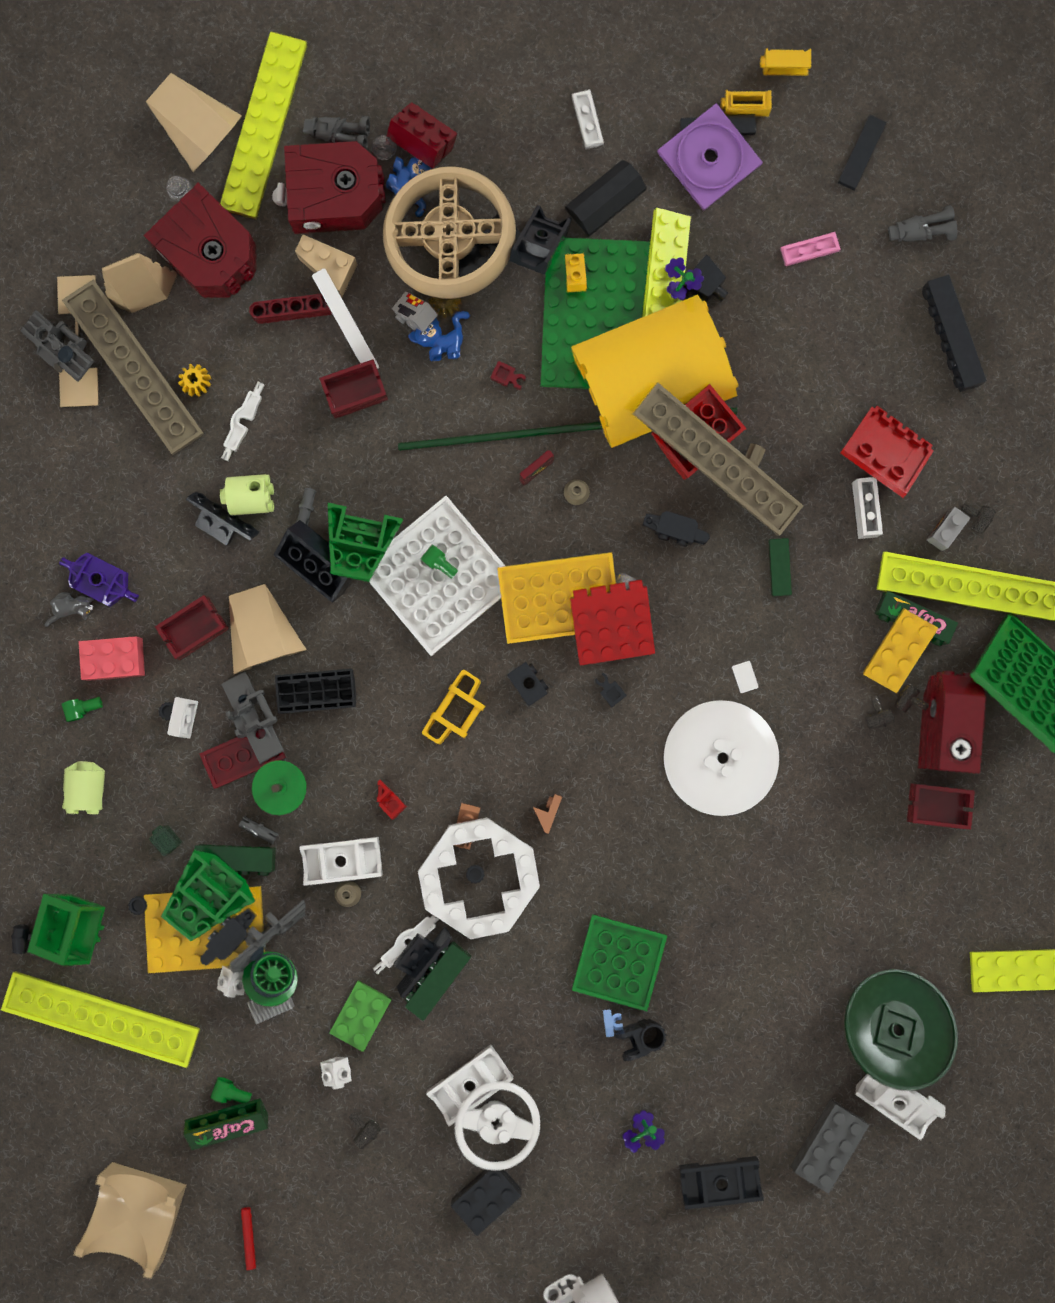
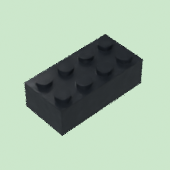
M301 520L287 529L273 554L332 603L345 593L353 578L331 574L329 543Z

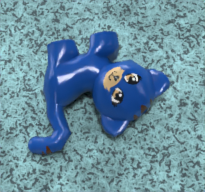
M396 157L393 165V171L396 172V175L390 173L386 188L396 195L409 180L432 168L416 157L411 158L408 165L404 167L402 158ZM423 198L415 203L419 206L415 212L417 217H421L425 213L426 204Z
M465 311L456 312L451 318L454 330L447 335H442L439 321L435 318L424 332L418 329L411 332L409 339L423 347H432L429 351V359L431 361H440L444 352H447L448 359H457L460 357V347L463 342L462 326L459 320L460 318L468 319L470 314Z

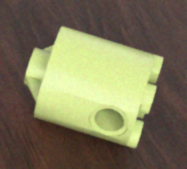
M269 474L226 478L225 487L220 489V501L222 505L227 504L230 515L274 512V502L271 500V495H274L273 483H270Z
M82 761L76 762L64 769V802L62 808L66 809V813L78 814L79 810H86L87 814H99V810L103 809L102 796L104 792L105 770L94 762Z

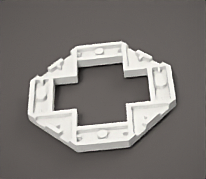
M489 818L449 825L429 853L425 862L418 869L425 910L469 939L509 932L540 887L533 848L495 824ZM491 838L495 857L514 853L520 889L501 892L505 911L467 918L463 900L444 904L437 868L456 865L453 845Z

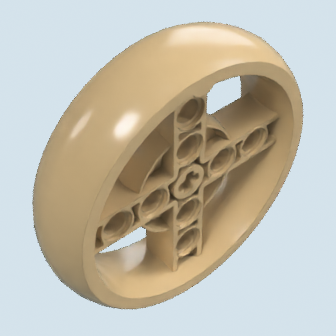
M452 166L430 169L415 176L403 185L392 199L383 224L385 253L396 274L414 290L431 297L443 299L469 296L490 285L502 273L509 262L516 236L514 214L501 189L489 178L476 171ZM459 188L474 191L488 199L497 210L500 219L475 220L465 208L459 206ZM440 190V206L432 209L423 221L402 222L408 210L419 199L431 192ZM450 194L453 195L451 198H446ZM447 213H453L452 216H446ZM487 229L491 230L490 233H483ZM472 230L470 234H464L465 231ZM434 231L432 235H426L428 232ZM410 232H415L413 236H407ZM498 243L496 250L485 264L474 272L459 277V260L467 256L475 244ZM424 246L433 257L439 259V279L424 276L412 269L404 260L399 247ZM453 249L451 253H445L446 250ZM453 267L451 271H445L446 268Z

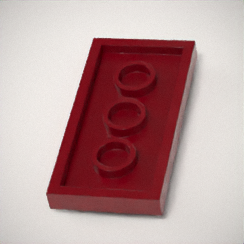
M259 729L256 737L262 739L266 734L265 730ZM236 737L199 753L214 789L256 772L269 762L281 761L286 758L285 753L282 752L260 764L247 737Z

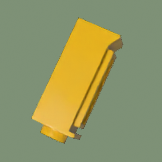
M766 48L764 56L760 58V68H763V75H808V69H811V49L807 51H768V48Z
M726 90L724 98H721V110H724L726 116L755 114V117H768L772 109L771 90L765 92H728ZM733 101H762V104H733Z

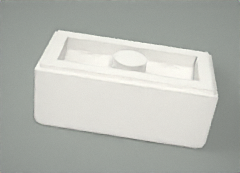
M175 697L167 732L168 735L190 739L198 701Z

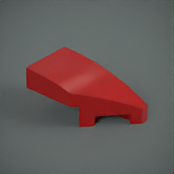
M379 780L377 802L382 810L394 820L407 806L382 780Z

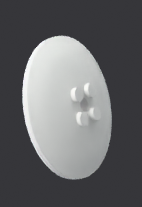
M710 701L693 707L684 713L674 724L665 743L664 767L671 787L686 804L706 814L728 816L752 808L767 795L777 776L779 750L771 728L754 710L732 701ZM721 752L726 753L728 756V760L724 764L719 763L717 760V756Z

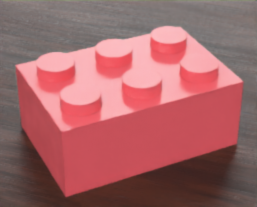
M136 636L79 641L81 680L92 681L145 676L143 638Z

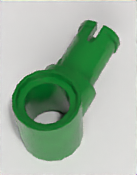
M431 544L420 560L431 569H439L452 579L459 570L445 560V554L440 549Z
M100 697L86 701L73 699L61 703L66 722L84 718L83 715H86L87 712L103 707Z
M218 1077L210 1097L220 1103H227V1101L231 1100L245 1103L250 1101L252 1093L236 1088L232 1080Z

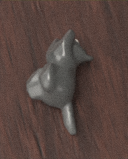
M69 592L59 593L50 601L53 616L47 619L44 624L45 627H48L60 618L76 613L86 620L93 610V606L89 603L94 599L87 595L72 598Z

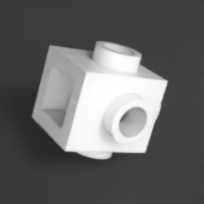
M222 966L217 989L224 992V996L234 998L235 995H244L245 990L242 984L244 969L239 973H232L230 966Z
M334 1057L320 1062L324 1086H332L333 1089L343 1088L345 1083L351 1081V1069L347 1057Z

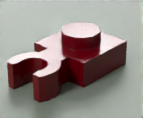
M498 361L490 379L508 387L509 383H512L514 388L521 390L522 386L516 382L519 379L525 381L526 377L523 374L515 375V368Z

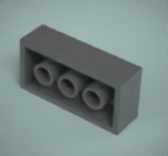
M830 1099L791 1164V1168L796 1174L829 1194L868 1129L869 1124L863 1118Z

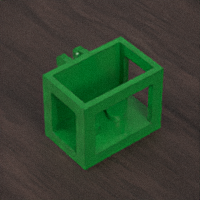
M43 894L27 952L62 966L90 964L95 943L101 941L98 932L104 930V925L101 924L105 907L71 894Z

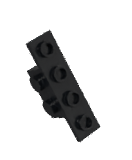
M194 492L187 496L186 500L201 509L195 526L225 545L230 544L235 532L248 540L253 539L259 534V531L254 529L251 524L243 522L237 515H230L221 505L210 501L204 494Z
M444 927L433 942L417 933L394 962L396 968L406 973L405 977L396 986L402 998L413 990L417 981L425 975L429 966L437 960L441 951L449 945L452 937L447 928Z

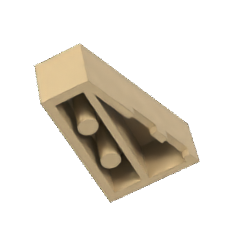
M302 235L295 250L298 259L314 273L326 269L342 298L357 266L355 257L306 235Z

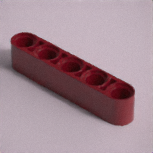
M322 294L257 301L252 303L249 308L252 318L260 324L333 315ZM314 303H320L317 309L311 308ZM301 305L299 311H293V307ZM278 307H281L282 311L278 314H275L274 310ZM258 310H264L262 315H255Z

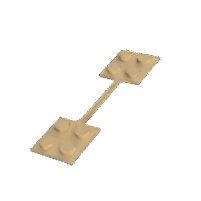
M95 275L57 277L58 314H71L62 299L94 279L96 282ZM75 320V334L80 338L79 324ZM89 368L79 382L64 369L59 373L60 407L99 406L98 368Z

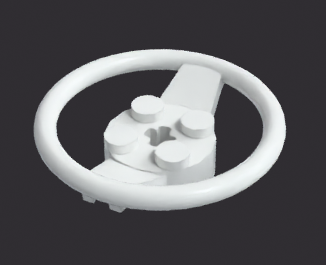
M502 1081L490 1082L472 1091L461 1104L455 1121V1136L461 1152L470 1162L487 1170H504L523 1161L533 1150L540 1132V1115L533 1098L518 1085ZM508 1090L519 1095L526 1102L530 1109L533 1123L514 1115L509 1107L500 1101H489L482 1108H468L476 1098L486 1092ZM498 1118L499 1123L493 1126L491 1122ZM463 1128L478 1131L481 1138L491 1144L507 1143L510 1138L529 1141L516 1156L501 1162H489L477 1157L469 1149L464 1139Z

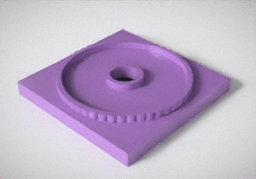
M717 103L657 151L703 211L763 163ZM713 150L717 154V160L708 162L704 157L705 151Z

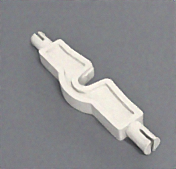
M257 381L253 392H248L242 407L234 412L230 422L231 430L224 442L226 449L221 457L223 460L229 461L232 452L238 450L240 443L247 434L248 428L241 425L240 420L244 418L252 421L254 419L257 408L262 400L260 394L265 386L263 383Z
M434 915L431 917L426 916L414 928L403 931L397 937L395 945L382 955V961L373 967L374 971L379 974L386 966L390 968L394 965L396 959L407 947L405 940L408 938L412 940L417 933L426 937L436 927L435 923L439 918Z

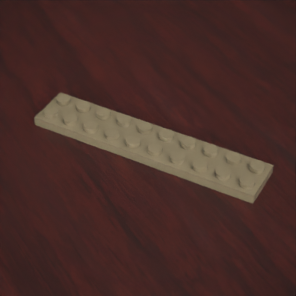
M94 279L62 299L65 306L172 455H175L204 435Z
M659 383L655 384L632 413L777 536L783 533L803 507L798 500Z

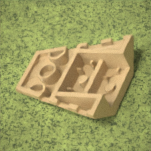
M172 73L168 75L146 101L193 172L241 118L240 114Z
M139 253L102 268L107 299L113 306L131 313L167 299L177 277L176 271H170L166 266L161 267L160 263H153L150 258Z
M266 584L229 596L234 674L286 655L291 656L307 650Z

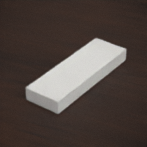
M590 90L572 94L585 149L604 145Z

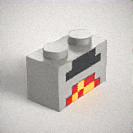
M406 291L392 307V310L397 314L395 318L402 324L406 322L413 330L418 329L422 332L428 328L438 315L427 302Z
M956 507L951 508L927 538V541L940 551L948 549L970 517Z

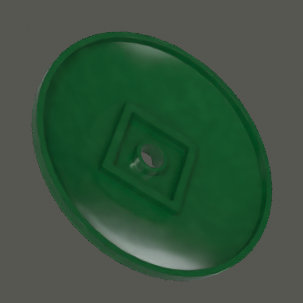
M884 970L864 979L851 994L846 1006L844 1019L846 1039L856 1062L872 1079L895 1090L913 1091L933 1085L946 1074L953 1063L957 1051V1025L949 1003L931 982L920 975L906 970ZM895 1025L899 1026L901 1029L900 1036H897L894 1033L893 1029Z

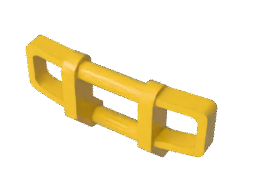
M462 670L453 684L449 686V692L436 712L431 714V718L423 729L422 734L439 745L444 742L451 731L466 738L468 729L479 712L483 711L486 707L473 698L481 681L466 670ZM464 676H468L475 681L469 695L457 688ZM456 694L474 705L461 728L441 717ZM435 720L447 727L439 739L429 734V730Z

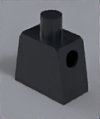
M706 254L695 267L701 270V275L704 277V281L701 282V288L699 290H689L686 284H684V288L693 295H698L705 302H708L713 295L722 302L729 294L721 287L726 277Z

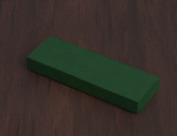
M789 538L769 539L772 597L791 596Z

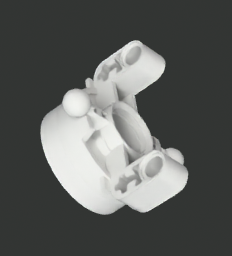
M603 1274L583 1284L580 1276L576 1278L574 1275H567L549 1285L544 1291L546 1303H570L572 1301L575 1303H618ZM570 1285L574 1287L572 1290L569 1288ZM553 1294H558L556 1300L550 1301V1297Z

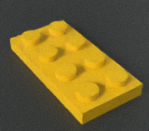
M903 608L863 671V675L897 693L938 630V627Z

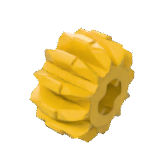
M189 364V370L183 368L184 374H178V377L182 379L178 384L183 387L182 391L184 393L188 392V395L191 397L194 394L200 397V391L207 393L205 386L211 387L210 382H208L211 376L207 374V369H201L199 364L195 368L192 364ZM195 377H197L198 381H197V382L194 381V384H193V383L191 382L192 379L195 380Z

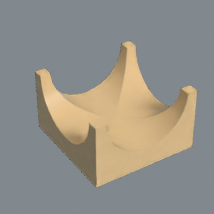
M112 1162L98 1176L96 1184L100 1185L97 1203L88 1228L76 1247L74 1255L83 1257L94 1252L122 1255L139 1263L144 1269V1277L152 1278L164 1261L186 1184Z

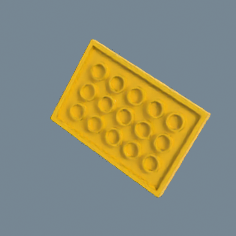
M612 552L497 567L507 644L575 635L570 597H573V590L586 588L587 595L591 594V587L605 585L606 591H610L609 585L616 584Z
M261 886L249 887L255 902L247 905L230 917L233 918L236 915H240L247 908H250L257 916L249 927L253 926L262 933L264 927ZM173 892L144 895V899L147 901L145 926L148 973L222 968V966H230V962L248 948L244 940L225 960L216 958L212 963L205 966L201 963L200 957L208 949L206 947L209 942L207 938L215 930L219 932L223 928L222 923H218L206 933L190 941L161 917Z

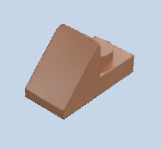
M557 794L549 797L546 808H549L548 812L533 806L544 832L548 834L562 796Z

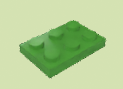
M358 980L329 1034L364 1052L392 998Z

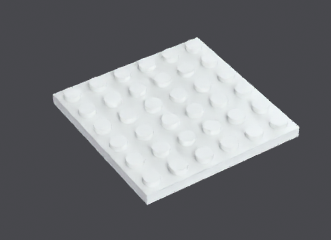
M445 496L392 540L371 578L370 584L432 657L501 599L497 567L505 565L450 499ZM431 544L440 549L445 554V560L459 570L452 579L439 569H431L420 560Z

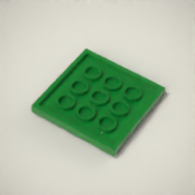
M592 914L572 991L647 1011L667 935Z

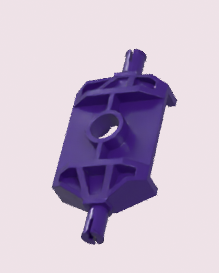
M89 553L81 555L75 562H71L64 557L61 558L64 562L60 561L59 565L70 570L69 587L109 607L125 597L133 602L137 601L135 598H138L139 595L128 590L127 572ZM96 574H100L102 578L99 584H94L92 580Z

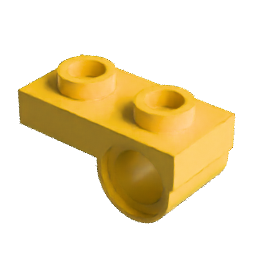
M584 254L565 255L567 292L586 291Z

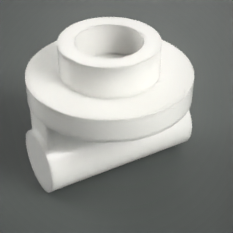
M278 183L277 188L272 194L273 201L279 206L287 205V190L284 183Z

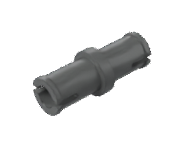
M304 488L302 503L298 507L300 511L297 522L301 520L308 526L310 514L314 510L313 502L316 490Z
M246 816L242 818L243 820H241L239 828L241 827L254 834L253 837L255 838L260 837L272 845L274 844L278 833L264 827L263 823L258 824Z

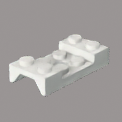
M379 837L300 846L304 867V886L381 877L383 875ZM338 856L345 857V866L340 867L336 864Z
M490 1044L461 1068L428 1089L426 1094L436 1103L443 1113L446 1123L450 1126L455 1123L461 1104L472 1092L464 1087L467 1081L474 1082L476 1089L490 1082L502 1081L510 1083L513 1080V1075ZM492 1090L480 1095L472 1102L468 1109H474L499 1090Z
M868 1074L856 1085L855 1095L919 1140L923 1138L927 1127L937 1117L942 1119L945 1117V1106L930 1095L925 1098L915 1090L901 1091L886 1087L872 1079ZM901 1100L905 1104L897 1105L895 1101Z

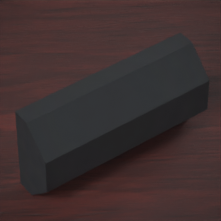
M621 160L567 204L565 210L590 237L646 191V185L641 175L631 163Z
M353 669L275 675L278 714L356 707Z

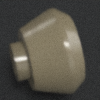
M579 479L569 481L564 488L565 499L573 505L585 503L590 494L588 485Z
M343 881L335 889V899L341 906L352 907L361 898V889L353 881Z

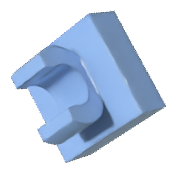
M611 1009L603 1010L606 1037L614 1036V1030L620 1031L623 1029L622 1023H615L617 1020H622L621 1014L616 1013L612 1016Z

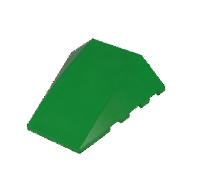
M327 503L331 574L370 582L403 519L384 515L383 522L346 515L347 506Z
M194 850L161 917L188 940L193 941L218 923L220 924L225 921L226 918L233 914L235 915L247 905L254 903L255 899L246 880L218 856Z

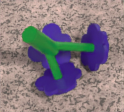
M681 257L677 259L672 258L670 263L665 266V271L670 278L682 276L681 282L677 281L675 283L671 281L666 290L671 294L672 298L684 300L687 293L684 284L687 285L689 290H699L704 277L698 268L694 270L689 269L687 273H684L683 271L686 266L684 265V259Z
M642 1110L640 1114L636 1113L633 1116V1127L642 1133L636 1134L631 1130L623 1133L622 1137L625 1146L631 1152L636 1153L641 1147L639 1140L642 1137L646 1140L645 1145L647 1147L651 1146L653 1150H658L660 1144L665 1143L663 1138L665 1132L663 1129H656L653 1126L654 1116L652 1113Z

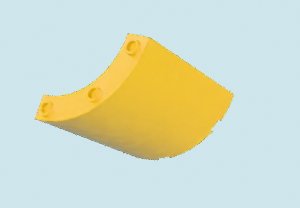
M698 295L571 347L574 361L583 379L587 380L594 405H597L599 409L600 422L611 448L652 431L632 413L656 383L663 386L684 405L709 384L724 401L737 396L736 388L738 387V382L733 377L724 349L726 348V343L717 332L708 313L707 303L705 300L702 301Z

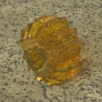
M432 297L429 299V304H432L431 307L436 311L437 316L443 313V318L447 317V313L454 316L453 310L459 311L458 305L461 304V299L459 298L447 299L446 304L442 303L444 301L443 298Z

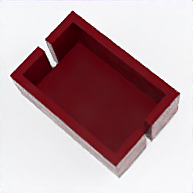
M411 102L402 109V112H399L391 119L386 137L430 168H434L442 158L452 151L458 133Z
M374 359L319 378L331 413L335 419L388 400Z
M205 595L155 626L163 641L168 642L166 646L177 660L184 659L229 630L222 617L217 614L218 611L209 597Z
M910 783L909 801H912V805L908 804L907 822L971 830L973 812L963 811V807L973 808L975 791Z

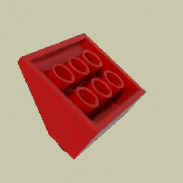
M710 384L685 404L687 408L729 443L746 429ZM651 433L671 465L684 480L698 470L656 433Z

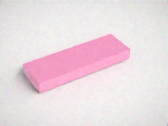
M835 232L780 248L785 266L829 255L841 250Z

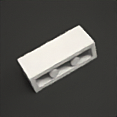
M874 477L856 479L852 483L858 539L878 537L883 534L877 479Z

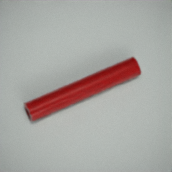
M251 1207L241 1208L246 1270H253L256 1268Z

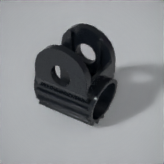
M644 1018L641 1021L639 1020L638 1023L629 1024L623 1027L622 1030L614 1032L615 1038L623 1040L629 1037L633 1048L624 1051L622 1055L624 1061L635 1060L648 1055L652 1051L661 1050L665 1046V1041H667L665 1029L650 1018L648 1020ZM650 1027H655L657 1031L655 1039L650 1043H644L643 1035L645 1031Z

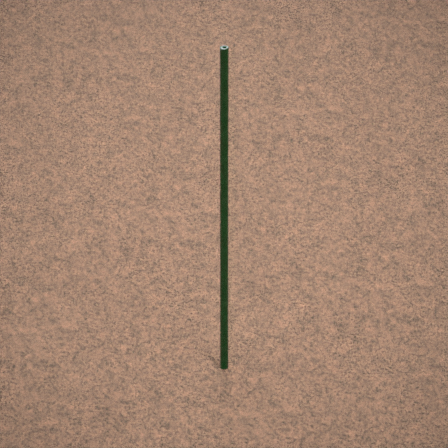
M737 407L730 408L737 415ZM601 422L404 442L398 443L399 451L603 428Z

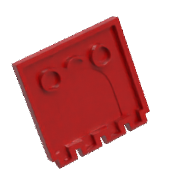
M871 407L840 453L904 498L934 450L931 449L933 445L923 438L918 440L917 437L919 435L907 426L904 429L901 428L903 424L893 416L887 418L886 415L888 413L880 407Z
M642 580L629 581L628 589L625 587V582L610 584V591L608 592L605 585L591 587V594L587 595L586 588L573 590V597H570L580 666L655 654L647 587L643 586Z

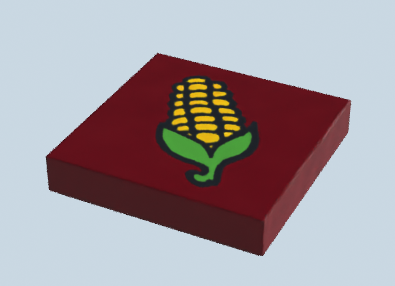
M547 450L520 473V482L523 486L553 463L554 454L550 450Z

